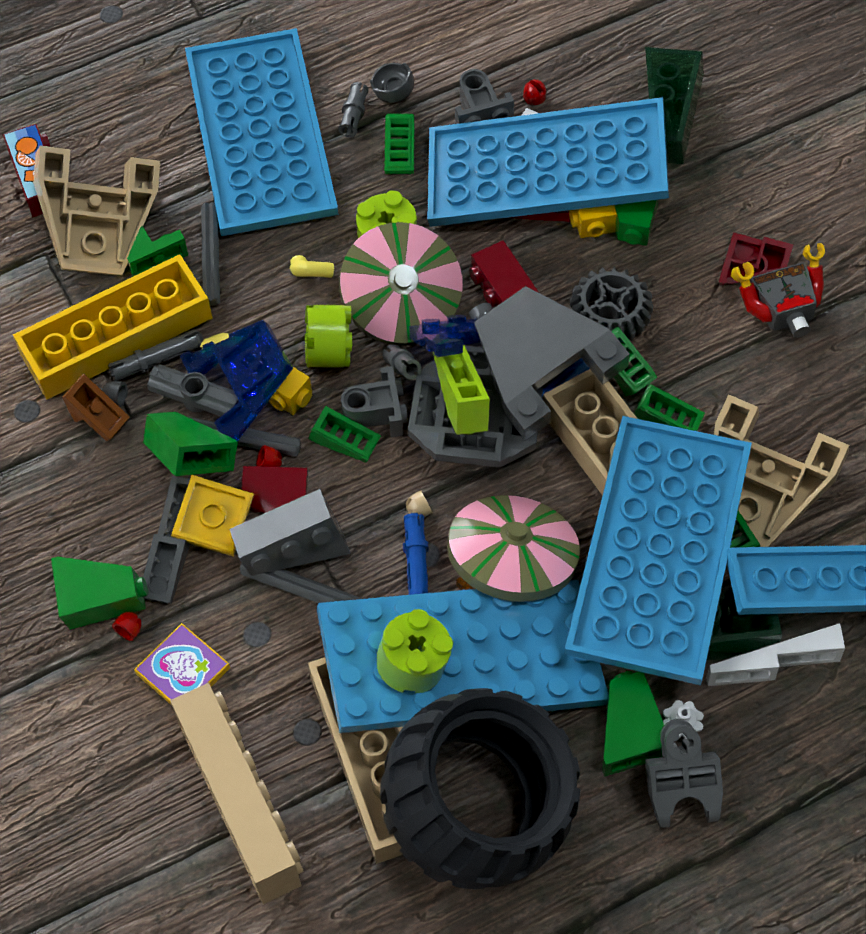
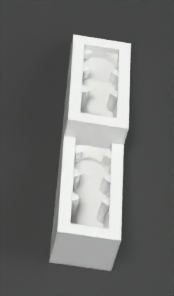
M839 623L711 664L707 674L708 686L772 681L776 679L779 667L840 662L845 650L841 625Z

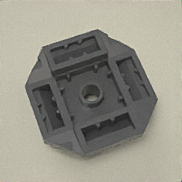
M465 346L490 398L488 431L476 432L470 435H456L448 417L434 360L421 371L420 375L417 374L408 436L435 461L502 467L536 449L538 432L524 440L506 417L482 347ZM541 386L536 392L543 398V387Z

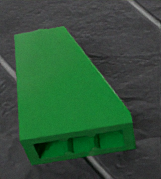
M659 200L614 205L617 213L615 230L617 239L632 245L640 244L647 246Z
M178 412L147 414L143 443L174 476L234 471L238 444L235 439Z
M58 556L51 558L59 618L70 630L115 618L124 612H137L146 609L144 597L148 596L147 583L143 576L139 577L132 566Z
M625 671L616 675L614 679L610 680L602 764L604 777L644 765L645 759L662 757L660 733L664 723L644 672L633 673L632 671Z

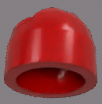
M534 79L525 85L523 98L526 103L540 105L546 100V87L542 81Z
M263 445L258 453L256 466L281 467L282 455L275 448Z
M124 612L117 617L112 627L121 637L133 641L141 630L142 621L134 612Z

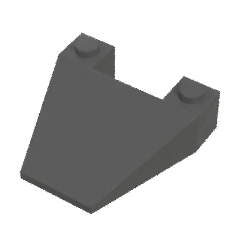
M526 286L474 322L505 415L524 440H527L551 422V410L536 392L538 388L580 358H582L602 385L629 365V352L610 329Z

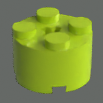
M389 191L372 196L357 207L356 225L358 238L369 230L388 223L403 222L417 225L415 208L398 191Z
M306 305V367H350V351H352V332H349L351 306Z
M414 609L409 613L401 614L392 619L383 632L377 651L378 673L387 685L397 691L426 692L435 687L442 678L451 655L453 640L444 625L436 618L428 615L426 611Z

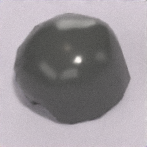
M387 63L375 71L370 83L373 92L380 100L387 103L401 102L411 94L414 88V75L406 63Z

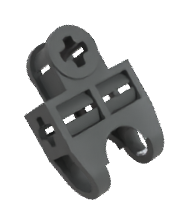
M683 719L670 720L663 726L660 733L662 757L645 759L648 794L660 828L670 827V815H674L676 804L681 799L687 797L696 798L700 801V804L704 805L707 823L718 822L723 797L720 758L715 752L702 753L700 736L689 722ZM683 733L687 739L682 740V746H677L674 741H677L679 734Z

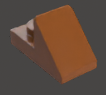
M82 374L62 397L75 422L84 420L105 441L111 440L130 417L85 374Z

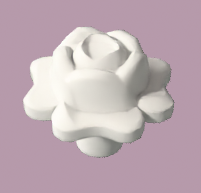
M676 700L671 707L663 711V716L666 718L663 721L664 725L673 719H683L689 722L696 732L703 729V724L700 721H702L704 715L695 708L694 703L691 701L683 704L682 701ZM683 733L679 734V738L683 736L684 739H687Z

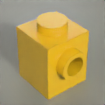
M614 205L569 211L571 225L573 228L577 227L580 238L599 237L603 234L613 233L616 230L617 213Z
M281 359L277 361L261 380L264 398L268 399L270 404L279 411L285 410L294 415L300 407H305L312 397L310 377Z

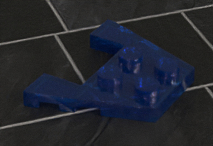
M465 315L447 316V321L441 322L440 319H423L421 325L409 326L410 339L420 346H425L426 343V350L429 352L434 351V355L437 357L463 353V345L480 342L474 324L478 319L468 320Z
M264 320L228 334V339L216 344L211 341L202 345V350L195 353L188 351L180 356L188 373L198 372L204 375L218 363L220 364L239 403L214 423L219 432L236 441L240 439L293 370L292 364L270 325Z

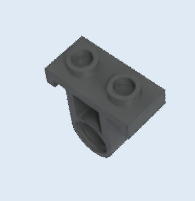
M470 69L461 75L459 80L460 102L464 110H462L461 106L455 107V124L514 117V99L511 93H505V98L498 100L485 72L478 69Z
M393 366L380 368L381 382L354 385L348 387L341 395V406L344 416L365 427L389 424L391 437L403 436V423H408L406 404H399L398 397L403 396L401 377L395 378ZM356 405H361V406H363V407L358 408V409H357V408H352L353 406H356Z

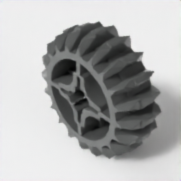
M614 266L611 272H606L602 267L599 270V274L590 271L588 278L581 277L579 285H575L572 290L570 307L571 310L611 331L619 327L625 336L633 341L635 333L642 335L645 326H648L650 323L651 314L653 313L651 291H647L648 286L646 282H639L638 274L630 277L627 269L620 273L617 272ZM596 296L598 300L594 301V305L589 307L588 302ZM634 304V311L627 315L625 311Z

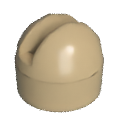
M421 490L407 499L406 510L408 514L418 513L419 519L420 514L426 517L433 513Z

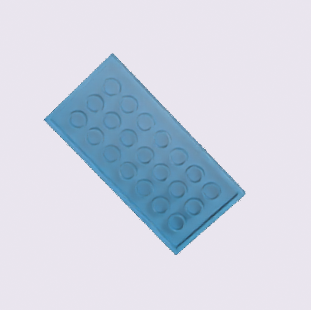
M297 28L185 48L221 236L339 215Z
M663 97L429 127L427 220L430 227L669 198Z
M622 416L564 655L701 685L728 559L727 550L731 545L751 442Z
M571 580L562 590L547 598L524 602L502 600L484 594L477 589L318 603L316 610L339 733L404 727L417 712L443 696L457 694L467 689L489 688L493 690V693L509 691L523 696L522 700L532 705H539L546 711L607 705L609 695L600 662L564 655L580 589L579 581ZM414 609L424 610L428 615L440 621L453 640L451 655L442 678L435 687L423 693H415V691L409 690L401 692L391 688L381 678L377 669V651L386 626L395 617L409 613Z

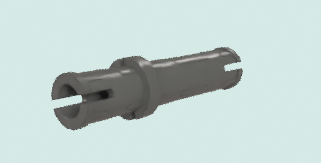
M193 329L142 351L140 349L135 350L133 355L109 363V370L112 377H114V381H120L139 372L144 374L149 372L148 369L155 365L202 348L201 341L196 330Z

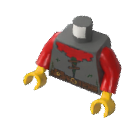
M822 243L817 244L818 254L816 257L811 255L810 245L805 246L803 255L806 260L810 261L809 266L802 262L753 276L754 267L751 263L746 262L743 263L744 277L740 274L739 268L734 267L731 271V277L736 282L741 283L739 290L746 311L760 321L766 322L772 330L776 331L789 327L796 338L808 334L811 328L807 321L813 319L815 309L820 306L824 289L823 266L819 265V259L825 254L824 245Z

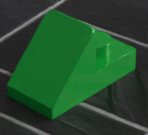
M141 226L127 258L132 277L179 254L182 258L189 256L185 238L180 229L173 233L165 234L152 242L144 227Z

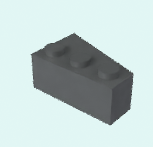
M321 489L229 529L238 557L250 576L351 554L341 526Z

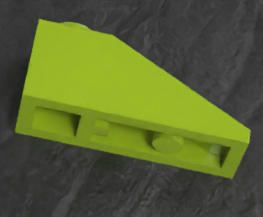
M465 345L433 349L448 417L456 435H470L476 432L488 431L490 398Z

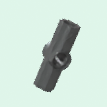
M161 364L154 366L147 384L149 391L182 402L192 412L207 411L232 421L236 418L238 419L245 400L244 394L208 382L205 375L192 372L186 374ZM194 391H201L196 394H191Z

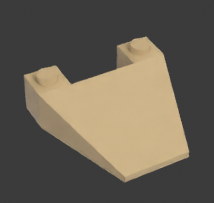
M39 146L35 153L33 184L61 270L122 276L128 264L127 258L138 231L144 225L158 192L160 161L130 157L124 166L123 188L68 182L70 149Z
M728 394L715 422L714 435L752 443L738 510L760 543V547H770L836 482L849 453V445L818 433L805 464L748 440L759 417V408ZM739 532L738 534H736V535H734V536H732V537H733V538H737V537L741 536L742 533Z

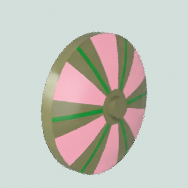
M388 223L364 233L347 252L339 276L341 301L344 306H351L352 322L373 339L391 345L417 344L438 334L454 316L462 296V273L458 260L451 248L434 232L411 223Z
M500 495L470 503L455 516L449 530L447 552L455 571L473 588L502 600L524 602L547 598L558 593L569 584L577 569L580 545L572 526L562 515L549 506L524 497Z

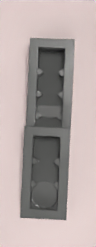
M172 475L158 534L153 536L143 576L148 587V596L144 597L145 600L172 605L190 543L183 539L173 538L171 534L190 481L189 478Z

